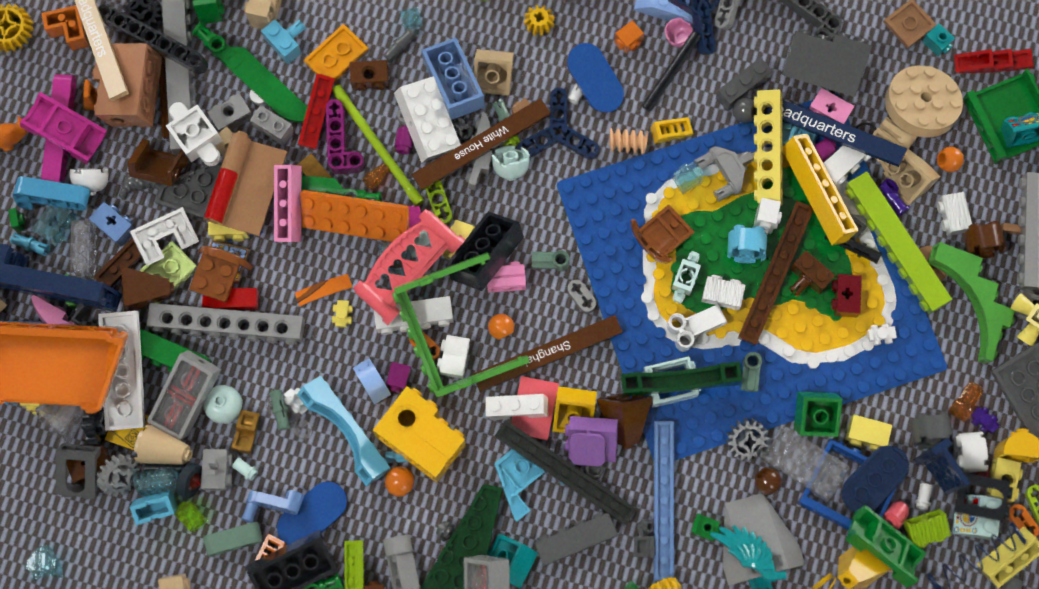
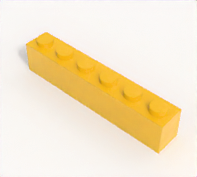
M808 134L793 136L782 147L783 153L831 245L846 243L859 230Z

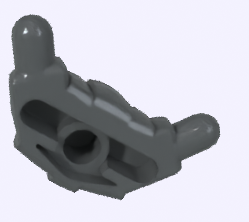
M128 173L122 184L119 197L125 198L128 192L131 193L132 190L153 188L159 191L162 184L130 177Z

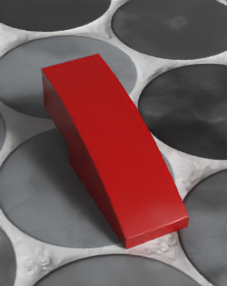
M232 288L226 303L203 295L202 308L236 311L258 310L259 290L257 288Z

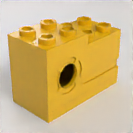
M406 387L374 427L373 432L377 439L397 454L402 455L405 460L438 483L465 448L464 434L457 429L452 430L447 426L448 422L439 417L437 404L430 399L427 401L421 397L422 393L414 387L412 389Z

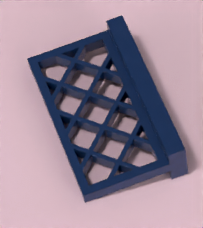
M948 438L913 459L917 466L922 463L925 464L946 496L970 484V481L947 449L953 445Z

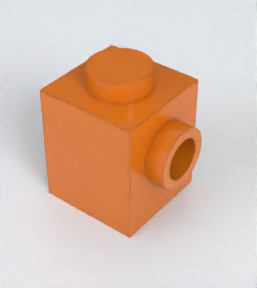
M632 20L615 33L614 43L618 49H623L625 53H628L630 50L634 51L640 46L644 33Z

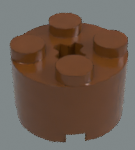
M992 221L985 225H980L979 223L971 224L968 226L969 230L963 234L966 251L983 259L992 258L994 253L999 252L1002 254L1007 250L1002 226L999 221Z

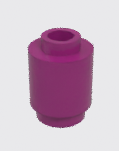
M403 125L401 128H397L394 147L396 148L395 152L408 155L413 150L414 143L407 126Z
M826 138L814 145L822 162L828 160L837 149L836 144Z

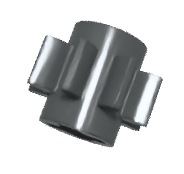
M459 117L452 122L458 139L461 138L465 141L472 136L474 127L468 118L462 119Z

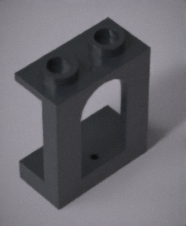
M964 473L970 481V485L998 490L1002 493L1004 501L996 509L965 504L967 486L957 491L954 514H966L1000 521V523H1003L1004 519H1008L1010 507H1006L1007 499H1012L1013 487H1009L1010 482Z

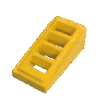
M689 117L657 121L650 128L655 144L694 134ZM680 124H683L685 130L684 132H682Z

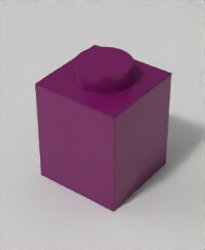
M396 362L391 363L386 381L390 391L401 393V391L408 387L412 372L411 366Z

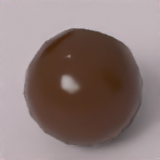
M766 467L758 471L755 475L754 483L759 492L772 495L781 488L782 479L778 471Z

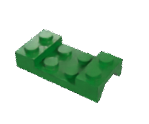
M866 505L856 510L845 540L860 552L867 549L893 570L892 577L906 588L917 583L918 578L914 576V572L918 563L925 557L926 552Z

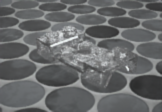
M783 424L780 426L777 437L768 450L760 454L763 462L777 471L780 470L826 502L830 500L850 471L847 464Z

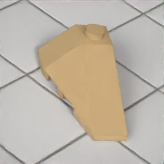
M880 127L872 134L905 147ZM908 148L899 167L876 159L882 165L885 177H888L897 184L900 198L906 205L914 203L941 177L928 163Z

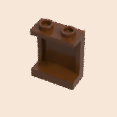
M142 139L128 161L129 176L172 187L174 182L179 179L182 169L187 166L188 158L182 149L178 155L150 149V140Z

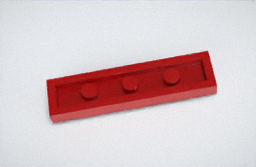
M316 73L298 146L316 150L326 113V105L329 102L335 78Z

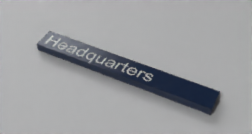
M782 100V122L897 167L900 166L907 152L905 147ZM765 108L763 114H770L773 108Z

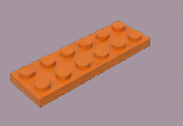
M308 190L300 192L302 228L393 242L399 235L409 229V206Z

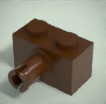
M805 251L790 269L799 279L789 290L793 293L799 288L794 294L796 297H799L809 286L817 294H820L833 280L835 275L808 251Z

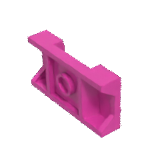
M39 92L34 105L20 121L21 128L35 136L39 135L71 153L72 157L88 165L107 135L106 129L42 92Z

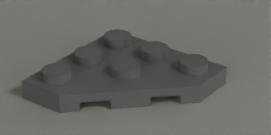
M204 164L203 167L195 171L192 170L181 175L172 187L162 184L155 203L173 210L183 207L186 214L203 219L221 165L208 166Z

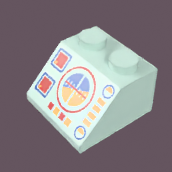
M966 495L964 503L996 509L1001 506L1002 499L983 495ZM954 514L952 534L991 540V534L998 537L1000 521L966 514Z

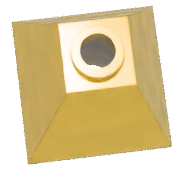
M852 546L839 556L838 579L847 589H865L891 570L890 567L867 549L860 552Z

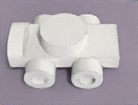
M889 323L883 324L881 328H878V325L870 326L871 329L867 330L869 342L873 341L874 346L881 345V340H885V344L893 343L892 339L897 338L895 326L890 327Z
M290 388L283 395L284 402L290 405L295 413L300 412L303 415L308 409L297 395L300 389L296 388L293 390Z

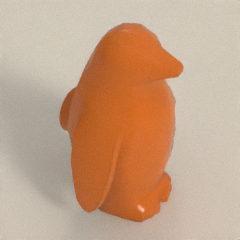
M17 116L16 123L0 124V148H3V151L14 149V145L28 133L27 130L20 127V121L22 120L20 116Z

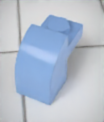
M370 358L353 367L374 405L391 395Z

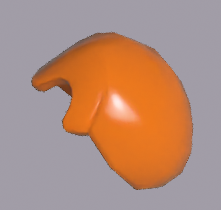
M395 466L386 474L385 487L389 494L396 497L405 496L413 489L415 476L409 468Z

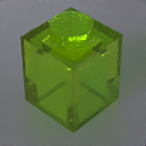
M189 500L182 502L176 508L177 512L174 514L193 533L208 520L196 505Z

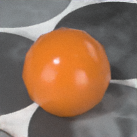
M953 146L943 148L937 156L938 166L941 170L949 173L958 171L964 163L963 153L960 149Z
M504 313L495 314L489 320V333L497 340L514 332L513 320Z

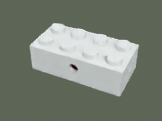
M434 76L401 86L394 93L421 163L443 156L461 145Z

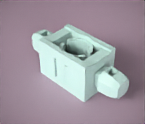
M692 251L689 253L687 260L682 259L681 265L677 270L672 290H675L673 301L681 304L686 295L690 296L695 280L698 278L697 275L701 265L698 264L699 253ZM688 270L690 271L691 280L683 284L681 275L686 274Z

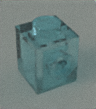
M694 162L689 165L685 163L674 173L673 181L681 193L684 194L700 185L704 174L699 166L696 167Z

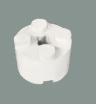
M983 432L959 433L955 436L953 449L958 451V459L955 461L963 473L988 470V465H984V460H988L985 437L981 438L984 434Z

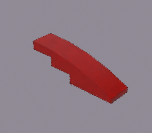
M992 49L954 55L956 73H995L1034 68L1031 49L1017 51L1007 49L993 52Z

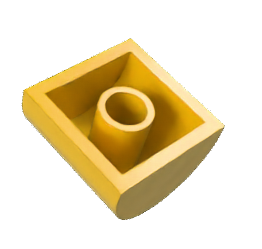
M1016 429V432H1011L1010 437L1002 440L996 446L993 459L1000 457L1016 462L1039 461V439L1033 434L1028 433V429Z

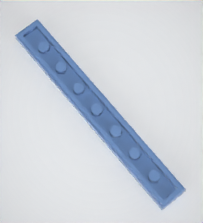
M654 421V580L661 581L663 578L674 577V421Z

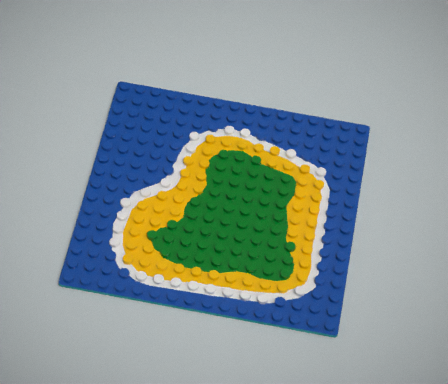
M814 100L798 104L797 106L809 110ZM847 119L845 124L851 126L849 119ZM754 120L751 123H739L557 182V189L603 320L615 315L623 334L610 339L622 374L643 372V368L646 366L688 356L690 361H694L696 368L740 361L742 374V361L748 353L756 352L762 358L758 392L743 391L740 384L701 389L697 398L652 408L651 405L643 433L653 462L654 421H674V461L727 444L725 440L729 439L726 433L732 432L730 426L736 427L737 420L743 423L744 418L749 422L753 418L756 423L761 422L766 430L793 422L795 419L797 391L836 393L843 399L842 405L943 372L947 369V364L926 312L921 309L918 297L910 292L906 279L900 277L896 264L891 263L885 247H881L877 242L875 232L870 231L866 227L856 241L861 244L865 243L867 247L882 253L877 264L862 256L859 258L857 254L839 245H831L830 241L825 240L826 233L814 210L756 346L738 339L796 201L811 206L783 153V205H780L779 208L782 216L777 229H773L772 233L767 235L766 259L764 261H761V258L756 259V263L747 264L735 262L734 257H730V259L727 257L728 233L734 229V226L743 225L745 228H753L756 210L759 205L754 200V189H757V182L754 181V171H757V163L755 164L753 159L751 163L747 164L748 168L744 172L741 193L738 195L732 194L718 202L716 200L718 197L714 196L713 191L727 185V181L716 163L698 170V165H695L694 159L707 154L708 150L712 147H721L740 154V156L751 152L754 157V152H757V145L754 144V134H757V126H754ZM766 126L763 132L770 133L773 127ZM817 136L814 145L825 138ZM834 142L837 146L836 151L843 146L841 144ZM765 145L763 151H771L773 145ZM863 160L859 164L861 167L854 174L850 172L846 176L847 180L840 187L838 185L835 187L849 213L866 225L867 220L857 212L853 199L850 200L845 192V187L851 180L865 172H868L871 176L867 164ZM766 163L763 167V170H770L773 167V164ZM767 181L763 188L770 189L773 186V182ZM669 204L692 228L694 234L667 256L671 257V262L662 264L653 259L638 243L631 229V220L636 219L639 228H641ZM694 251L699 253L698 264L701 265L697 275L698 278L695 280L690 296L686 295L683 302L679 304L673 301L675 290H672V286L682 259L687 260L689 253ZM805 251H808L835 275L833 280H835L838 274L862 276L861 314L857 318L834 316V310H831V300L834 299V291L831 290L832 281L820 294H817L809 286L799 297L794 295L799 288L793 293L790 292L789 288L799 279L790 269ZM688 270L686 274L681 275L683 284L691 280L690 271ZM718 275L723 277L722 280L730 281L735 279L741 281V284L745 285V290L739 311L720 306L727 323L695 338L690 350L686 352L679 351L675 346V340L678 335L671 334L667 330L669 318L676 313L688 318L715 306L701 302L708 276ZM846 293L842 294L845 296V299L849 298L848 296H846ZM674 320L671 322L673 327H681L679 321ZM887 323L890 324V327L895 326L897 338L892 339L893 343L885 344V340H881V345L874 346L873 341L869 342L867 330L871 329L870 326L878 325V328H881L883 324ZM680 338L681 344H690L687 338ZM749 357L747 359L750 366L754 367L757 365L755 358ZM681 366L660 372L685 370V367ZM691 390L660 393L659 397L660 399H664L680 394L691 392ZM751 429V430H752V432H756V433H758V431H757V430H755V429Z

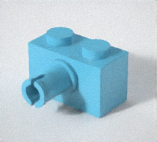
M299 19L287 30L276 20H273L261 30L266 42L287 65L302 54L299 45L294 40L297 35L306 29Z

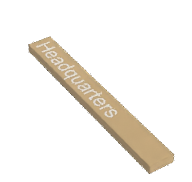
M74 0L107 94L113 102L129 94L96 0Z

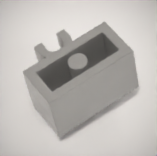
M203 449L201 489L205 491H228V486L232 484V475L229 474V468L233 465V455H230V451L227 449Z

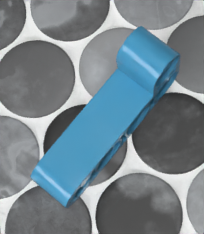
M21 176L17 178L12 196L16 205L26 210H32L34 204L37 203L83 211L87 208L91 191L83 186Z

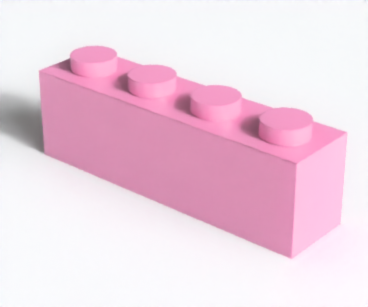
M274 165V242H301V166Z

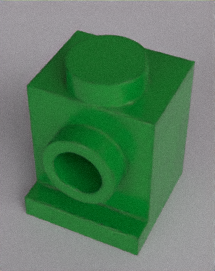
M698 513L690 534L713 542L714 538L710 536V533H721L719 531L720 522ZM705 524H709L711 526L710 531L704 530Z

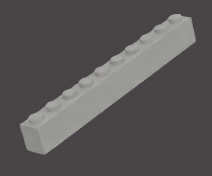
M162 0L164 34L190 48V42H193L192 32L189 31V25H192L191 15L188 14V8H191L190 0ZM165 57L168 119L170 123L173 121L169 114L172 104L181 102L188 110L197 105L196 101L193 100V94H196L195 83H192V77L195 76V73ZM169 132L170 150L174 155H178L181 147Z

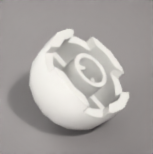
M79 168L77 172L75 169H70L71 184L88 188L91 191L90 196H94L96 192L103 190L108 183L109 175L107 168H103V172L97 168Z

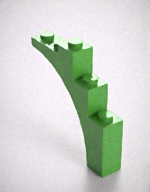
M939 242L932 246L928 263L951 277L967 295L976 313L980 329L978 362L983 364L992 362L998 353L996 348L1002 338V331L1010 328L1015 321V311L994 302L999 294L997 290L998 283L978 276L982 271L983 266L981 262L983 258Z

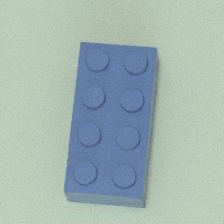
M456 37L421 50L423 63L429 76H434L451 120L485 108L484 95Z

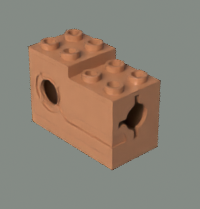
M111 43L129 94L112 102L109 99L98 65L95 62L93 79L99 83L97 87V102L94 106L95 115L111 127H153L162 56L147 43Z

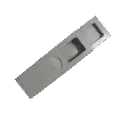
M482 113L481 118L477 119L475 126L477 132L476 135H472L471 139L490 128V122L486 113ZM493 150L472 161L474 167L472 172H468L466 179L469 189L477 190L481 174L489 176Z

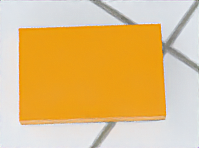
M342 24L303 61L315 74L333 77L335 82L350 68V62L358 61L369 51V48L350 29Z

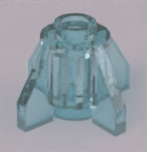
M39 546L24 563V571L32 572V581L50 575L58 578L62 577L63 569L54 554L55 551L49 546Z

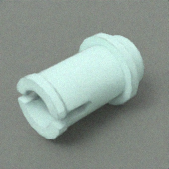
M241 458L236 459L232 465V468L244 475L246 480L252 481L258 474L255 466L251 467Z

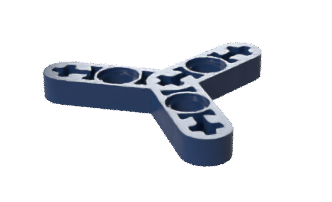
M668 0L692 15L694 31L701 36L697 43L699 53L701 55L712 54L715 51V39L710 12L720 3V0H712V3L709 0H689V6L686 4V0ZM702 23L705 26V32L702 31Z
M560 87L553 89L550 94V126L524 139L517 147V150H521L523 146L529 148L530 158L557 143L589 160L595 159L599 154V146L596 142L567 126V92ZM557 93H560L562 96L560 105H557V98L555 97ZM556 110H561L564 116L557 119L553 116V113ZM562 129V134L555 135L554 130ZM541 136L545 137L547 143L539 145L537 139ZM577 137L580 142L578 145H571L569 139ZM594 147V152L588 154L587 148Z

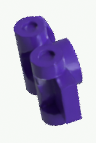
M978 406L970 415L973 418L970 422L974 426L980 424L982 426L980 431L984 434L987 432L992 434L999 427L997 423L998 418L994 415H989L987 408L982 407L981 409Z

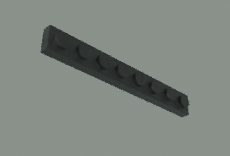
M505 420L494 437L604 512L609 513L610 516L622 524L626 525L637 509Z

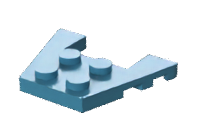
M512 449L495 462L494 466L513 518L517 522L531 511L518 493L545 471Z

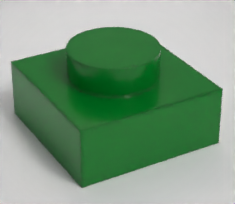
M17 208L8 209L11 228L16 232L24 231L23 224H26L24 214Z

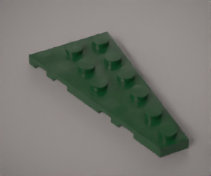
M486 484L482 485L465 516H463L457 529L453 532L439 555L438 560L429 571L427 578L422 586H420V589H464V558L479 555L488 556L503 488Z

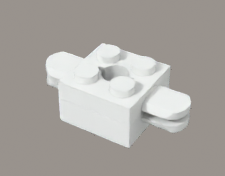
M181 102L172 104L169 114L173 121L167 124L166 127L189 160L193 162L200 157L208 166L217 165L221 156L215 146L223 140L200 107L196 105L188 110Z

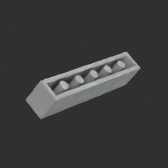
M1027 172L1019 181L1022 197L1019 198L1021 215L1018 219V226L1021 227V234L1018 236L1020 253L1017 256V264L1020 265V272L1017 274V284H1019V289L1039 291V173Z

